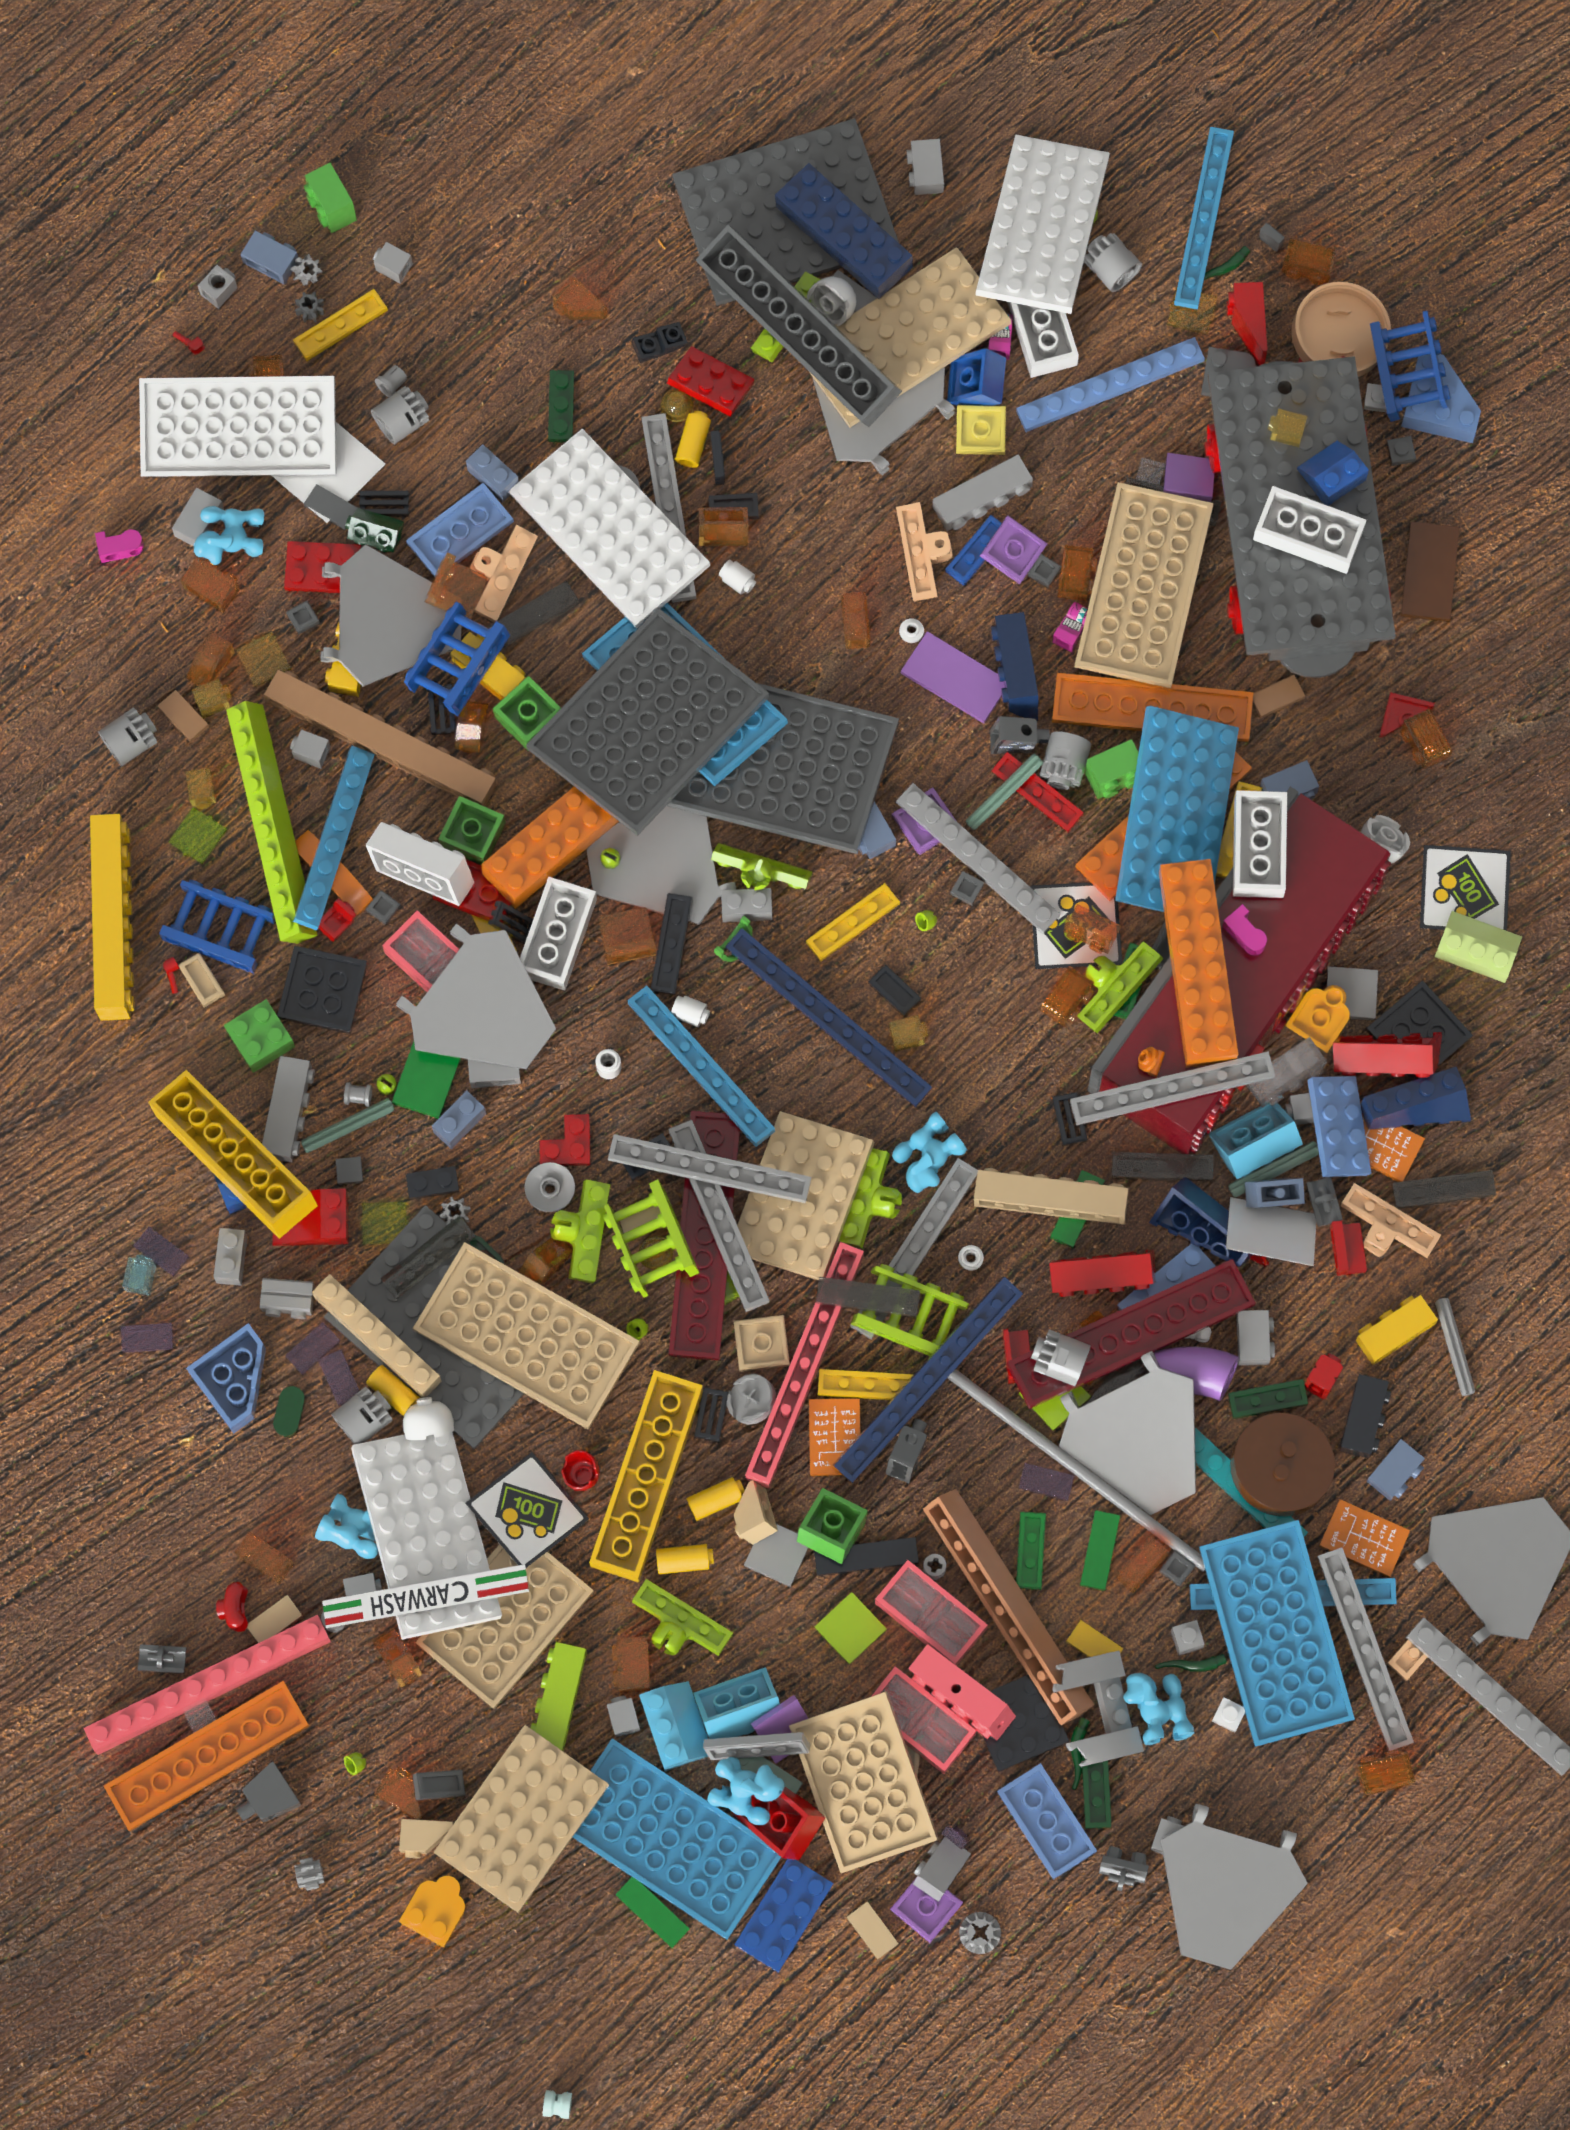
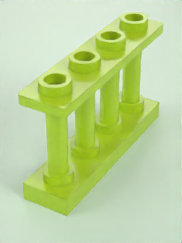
M658 1179L649 1183L652 1193H649V1197L617 1212H614L609 1204L604 1205L606 1214L603 1215L608 1228H613L615 1232L612 1239L618 1250L621 1249L624 1254L620 1259L625 1270H630L633 1276L629 1279L635 1293L639 1291L644 1298L649 1296L645 1285L679 1269L681 1271L686 1270L690 1277L699 1273L667 1193ZM651 1206L659 1207L661 1214L657 1215L658 1218L623 1234L619 1221ZM660 1227H663V1229L667 1227L670 1235L666 1236L667 1239L632 1255L627 1244L628 1242ZM670 1248L677 1250L679 1256L675 1257L674 1261L642 1276L640 1275L636 1266L637 1263Z
M880 1264V1267H873L871 1273L878 1276L866 1311H862V1314H855L851 1325L931 1356L946 1340L957 1309L965 1310L968 1308L969 1303L965 1302L964 1297L959 1294L950 1292V1295L940 1292L941 1287L927 1283L925 1286L918 1283V1278L906 1273L903 1276L894 1273L895 1269L890 1266ZM890 1280L902 1285L889 1321L886 1320L883 1323L876 1320L877 1316L875 1313L887 1281ZM912 1289L924 1294L925 1297L913 1329L907 1333L899 1329L900 1325L898 1323ZM934 1299L948 1304L936 1339L930 1342L922 1339V1331Z

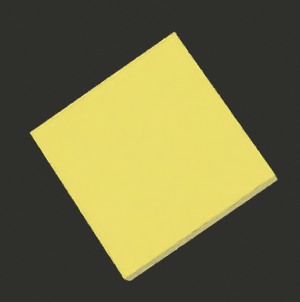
M957 405L956 454L1005 455L1006 406Z

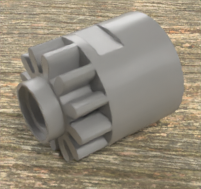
M1110 233L1107 237L1100 235L1087 247L1089 254L1085 256L1084 263L1097 274V277L1111 292H1116L1129 283L1142 267L1140 260L1125 247V244L1115 233Z
M405 386L371 409V414L384 435L395 445L429 421V416L425 412L429 409V406L418 391L411 392L409 387Z
M134 707L98 731L101 739L120 766H124L157 743L153 735L157 731L155 725L145 712L139 715Z
M1052 732L1043 759L1040 777L1045 778L1044 780L1048 781L1051 787L1068 790L1069 787H1080L1091 743L1087 739L1072 733Z
M1049 1329L1045 1339L1038 1338L1031 1358L1037 1360L1034 1371L1076 1386L1091 1345Z
M366 1386L331 1414L336 1423L354 1444L367 1442L393 1421L387 1412L391 1409V1406L378 1390L372 1394Z

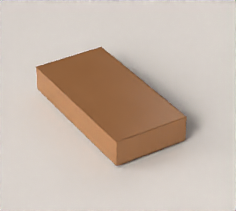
M1295 675L1253 693V705L1260 719L1305 699V694Z
M176 690L158 705V709L190 743L209 727L207 722Z

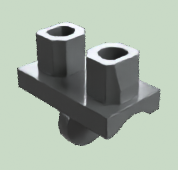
M1331 1177L1307 1182L1306 1187L1317 1226L1321 1227L1329 1225L1333 1221H1342Z
M140 1644L137 1670L184 1674L187 1648Z
M1110 1846L1106 1855H1103L1099 1873L1109 1875L1108 1881L1118 1883L1117 1891L1121 1892L1124 1884L1134 1886V1882L1144 1884L1149 1868L1146 1865V1854L1134 1852L1132 1853L1131 1861L1122 1860V1850Z

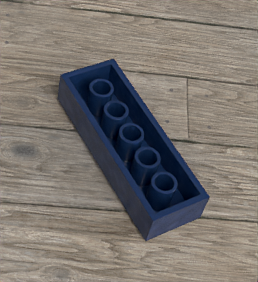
M810 163L775 194L776 208L878 299L913 268L912 254Z

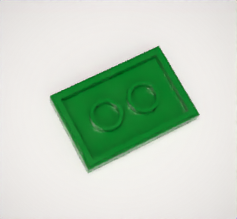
M413 1041L392 1104L439 1119L461 1058L417 1051Z

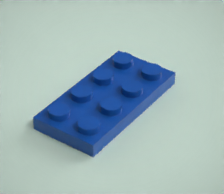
M787 1859L734 1945L779 1973L834 1883L799 1861Z

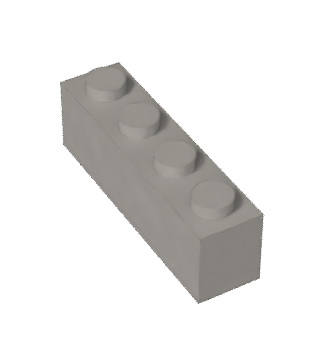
M1018 454L934 498L932 507L946 531L952 528L957 530L973 517L975 519L981 518L988 512L987 510L994 506L999 508L1008 503L1009 499L1015 495L1022 496L1029 492L1032 487L1033 478Z
M280 1056L262 1145L279 1161L292 1163L293 1157L298 1156L300 1150V1141H297L298 1133L303 1132L305 1117H302L303 1108H308L310 1093H307L308 1084H313L315 1069H312L311 1063L308 1060Z

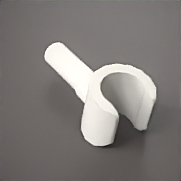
M1209 1327L1186 1338L1206 1343L1210 1339L1211 1329Z

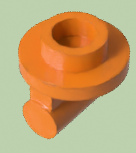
M1154 1047L1146 1048L1139 1054V1068L1147 1072L1148 1075L1157 1077L1165 1052Z

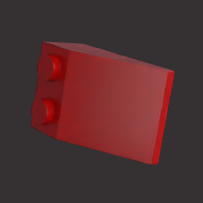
M1263 282L1234 283L1232 292H1228V301L1226 302L1227 316L1231 315L1233 327L1250 355L1254 358L1257 366L1265 364L1267 355Z
M346 1188L311 1190L310 1192L318 1206L280 1239L273 1233V1246L349 1244L348 1193Z
M784 1787L782 1794L773 1801H761L754 1795L751 1796L753 1807L765 1808L770 1813V1819L764 1825L753 1824L745 1815H737L732 1812L735 1817L779 1856L795 1860L801 1859L826 1818L808 1801Z

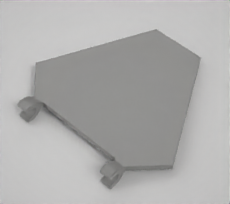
M945 367L897 397L870 427L860 421L849 428L812 377L836 460L871 462L883 476L890 470L888 467L890 464L880 454L935 407L949 420L955 414L953 411L955 408L950 402L943 399Z
M364 545L342 566L326 562L325 566L322 567V577H340L339 650L324 647L323 651H321V662L339 661L362 687L413 667L418 660L421 650L432 639L434 630L445 619L447 610L453 607L456 601L461 603V599L367 545ZM459 624L452 637L461 641V625ZM446 645L440 655L450 652L454 648Z
M666 806L638 836L619 822L586 849L593 891H596V895L663 915L668 893L691 896L693 901L689 922L700 925L719 897H721V890H736L735 882L726 883L721 886L717 884L714 861L711 860L713 853L707 816ZM614 848L619 852L621 860L616 868L608 869L602 865L600 855L604 849ZM608 853L605 854V856H607V857H609V858H611V859H613V860L615 861L616 857H614V856H612V855H610V854H608Z
M455 924L450 934L464 943L417 1006H414L403 996L396 1003L399 1009L411 1016L415 1050L527 1069L555 1032L556 1027L506 930L470 935L462 927Z
M1150 1351L1141 1357L1145 1367L1149 1370L1148 1374L1082 1407H1078L1072 1391L1060 1398L1062 1404L1068 1410L1069 1416L1059 1447L1149 1515H1152L1196 1493L1194 1379L1160 1368L1153 1351Z
M1544 1497L1434 1516L1431 1518L1428 1553L1417 1559L1413 1566L1418 1572H1421L1430 1563L1435 1562L1485 1626L1471 1637L1476 1646L1491 1634L1528 1640L1570 1550V1530Z
M1195 1804L1192 1822L1160 1839L1180 1953L1183 1956L1231 1970L1308 1883L1291 1853L1297 1833L1283 1830L1280 1847L1278 1848L1203 1825L1209 1807Z

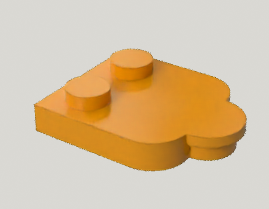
M1337 985L1328 986L1324 990H1309L1285 1026L1328 1053L1333 1046V1042L1341 1034L1350 1019V1011L1345 1005V991Z
M443 1876L437 1882L425 1881L420 1884L401 1916L399 1923L445 1948L465 1912V1902L459 1896V1882L452 1876Z

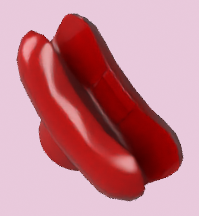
M233 1582L227 1586L224 1599L217 1600L216 1612L220 1620L226 1619L228 1627L232 1630L243 1632L248 1627L244 1610L248 1589L240 1582Z

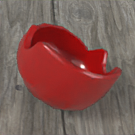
M575 1450L565 1456V1464L561 1469V1473L567 1486L574 1491H586L597 1483L600 1476V1467L597 1459L587 1451Z

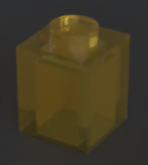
M1278 409L1277 416H1271L1268 430L1272 431L1270 440L1299 447L1307 416Z
M219 679L192 689L203 719L230 708L228 700L232 698L227 685L222 686Z
M210 768L185 772L189 800L192 807L196 806V808L202 809L216 803L213 776Z
M919 1015L889 1022V1030L895 1052L924 1045V1037L928 1036L925 1021L920 1022Z

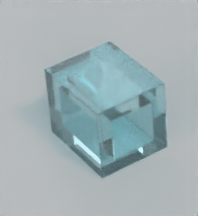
M136 1255V1258H128L122 1284L126 1292L150 1296L156 1271V1265L151 1261L150 1257Z

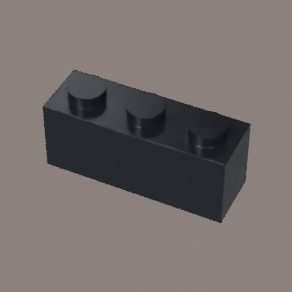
M1362 1374L1358 1375L1341 1441L1340 1452L1367 1459L1370 1458L1372 1452H1377L1380 1438H1376L1378 1428H1383L1386 1414L1381 1412L1383 1404L1388 1405L1392 1391L1387 1389L1389 1381Z

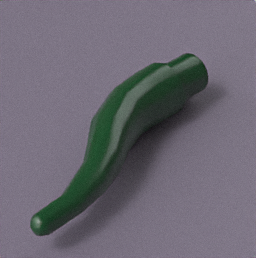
M1243 246L1227 262L1205 272L1204 281L1211 277L1227 274L1238 268L1245 261L1250 250Z
M1224 1654L1199 1661L1170 1660L1159 1663L1154 1667L1155 1669L1177 1667L1191 1672H1206L1217 1669L1218 1666L1227 1662Z
M1080 1718L1078 1725L1074 1728L1071 1742L1085 1738L1086 1730L1090 1723L1089 1720ZM1077 1747L1071 1751L1075 1767L1073 1790L1077 1789L1082 1773V1767L1079 1765L1082 1762V1757Z

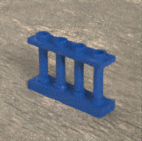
M1422 311L1424 322L1391 330L1383 329L1379 321L1370 323L1386 411L1391 422L1400 420L1399 411H1402L1404 407L1440 400L1442 408H1448L1447 400L1451 399L1448 385H1443L1442 377H1446L1444 363H1439L1438 354H1442L1439 339L1435 340L1433 333L1437 331L1435 317L1430 318L1428 311ZM1425 331L1427 333L1429 343L1427 345L1393 353L1387 351L1386 343H1389L1391 339ZM1431 354L1433 367L1397 376L1395 373L1391 374L1390 366L1394 365V362ZM1431 377L1436 379L1438 390L1404 398L1396 397L1394 389L1398 388V385Z
M457 601L453 607L447 610L445 619L434 630L432 639L421 650L417 662L413 668L408 670L404 680L408 689L414 693L419 686H422L445 698L444 705L449 712L456 716L460 714L510 637V633L505 626L497 621L493 627L487 628L465 616L466 610ZM459 624L484 637L479 648L475 649L452 637ZM446 645L471 657L466 668L461 669L438 657ZM433 665L458 678L453 688L447 689L425 677Z
M182 880L180 884L181 889L187 892L174 925H170V927L162 925L159 933L162 941L195 953L200 952L203 956L254 974L258 964L256 959L253 958L252 952L265 921L274 924L276 921L272 910L263 905H258V907L249 905V901L236 896L235 899L227 897L224 891L212 888V891L203 888V884L195 880H189V882ZM198 896L210 902L197 933H194L192 936L184 933L183 927L194 900ZM222 905L233 909L220 942L217 941L214 944L207 941L206 935L218 906ZM242 913L255 917L256 919L243 950L239 952L231 950L229 944Z

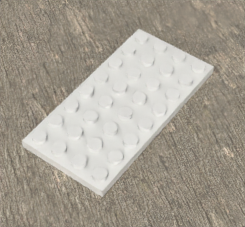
M1015 135L976 289L977 296L1072 313L1109 161V152Z
M335 376L139 378L141 477L336 475Z
M583 429L577 432L509 490L510 495L636 628L641 626L657 608H662L711 566L710 562Z
M452 1432L436 1438L434 1435L426 1436L424 1440H408L404 1434L352 1445L351 1450L388 1589L490 1571L475 1514L465 1504L470 1500V1495ZM491 1598L397 1615L396 1620L401 1638L407 1639L501 1619L502 1613L498 1598Z

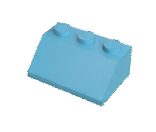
M1275 1099L1209 1134L1226 1167L1236 1179L1250 1174L1259 1167L1267 1165L1276 1158L1290 1153L1295 1148L1303 1145L1294 1120Z
M766 1667L693 1693L709 1739L739 1737L755 1731L751 1723L780 1704Z
M689 1681L663 1686L639 1694L664 1771L709 1757L703 1748L704 1739H708Z

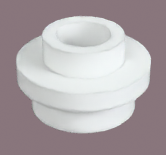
M907 619L900 625L899 633L905 642L915 643L923 637L924 627L916 619ZM909 627H914L916 629V632L909 633L907 629Z
M974 1245L963 1247L958 1255L961 1267L969 1271L978 1269L984 1259L980 1248ZM967 1255H974L976 1260L968 1262L966 1260Z

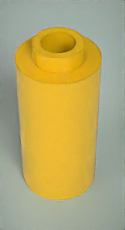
M694 411L688 414L675 457V461L678 464L690 468L699 466L711 420L706 413Z
M380 1365L366 1381V1384L375 1392L378 1390L386 1401L403 1417L409 1407L417 1404L416 1400L420 1398L384 1365Z
M731 1477L687 1497L686 1500L695 1520L698 1521L740 1502L745 1490L740 1480L735 1481Z
M707 1544L656 1549L658 1574L708 1570L709 1564H714L713 1549H707Z

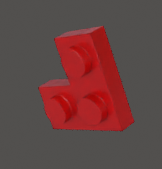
M589 1114L564 1115L565 1139L539 1140L540 1164L551 1162L562 1166L590 1165Z

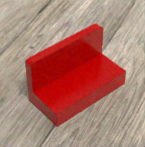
M1333 1221L1330 1225L1336 1275L1365 1273L1367 1267L1360 1223L1342 1224V1221Z
M1003 1329L1002 1337L1006 1364L1008 1361L1030 1352L1028 1330L1009 1332L1008 1329ZM1006 1365L1008 1384H1014L1016 1382Z

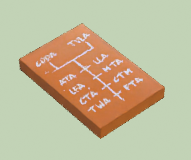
M1363 1118L1370 1168L1402 1184L1425 1138L1402 1126L1368 1130Z
M809 1399L810 1476H844L833 1464L860 1435V1399Z
M1340 1499L1319 1547L1328 1551L1342 1547L1348 1560L1390 1578L1410 1530Z

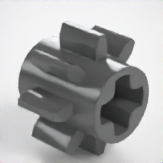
M303 292V297L300 300L295 299L296 306L299 307L295 310L296 315H303L304 323L307 320L317 322V317L324 315V310L321 308L324 305L323 299L317 300L316 292H313L312 295Z

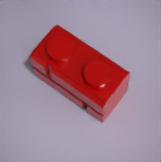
M1329 1353L1327 1356L1325 1354L1321 1355L1305 1382V1390L1322 1400H1326L1343 1369L1342 1364H1340L1341 1360Z

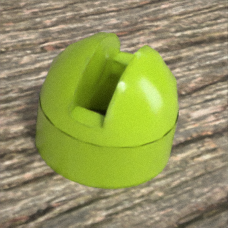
M606 848L600 855L602 865L608 869L616 868L621 860L619 852L614 848ZM608 853V854H610V855L616 857L615 861H614L613 859H611V858L605 856V854Z
M924 910L916 914V925L921 931L925 932L936 926L937 916L933 915L934 912Z
M383 1074L377 1079V1089L381 1094L390 1095L395 1092L397 1082L392 1075ZM385 1079L386 1081L391 1083V1088L383 1082H381V1080Z
M637 1318L627 1324L626 1331L628 1335L640 1340L648 1333L649 1326L644 1319Z
M351 1753L344 1758L345 1767L352 1775L360 1773L366 1767V1758L362 1759L363 1755L361 1753Z

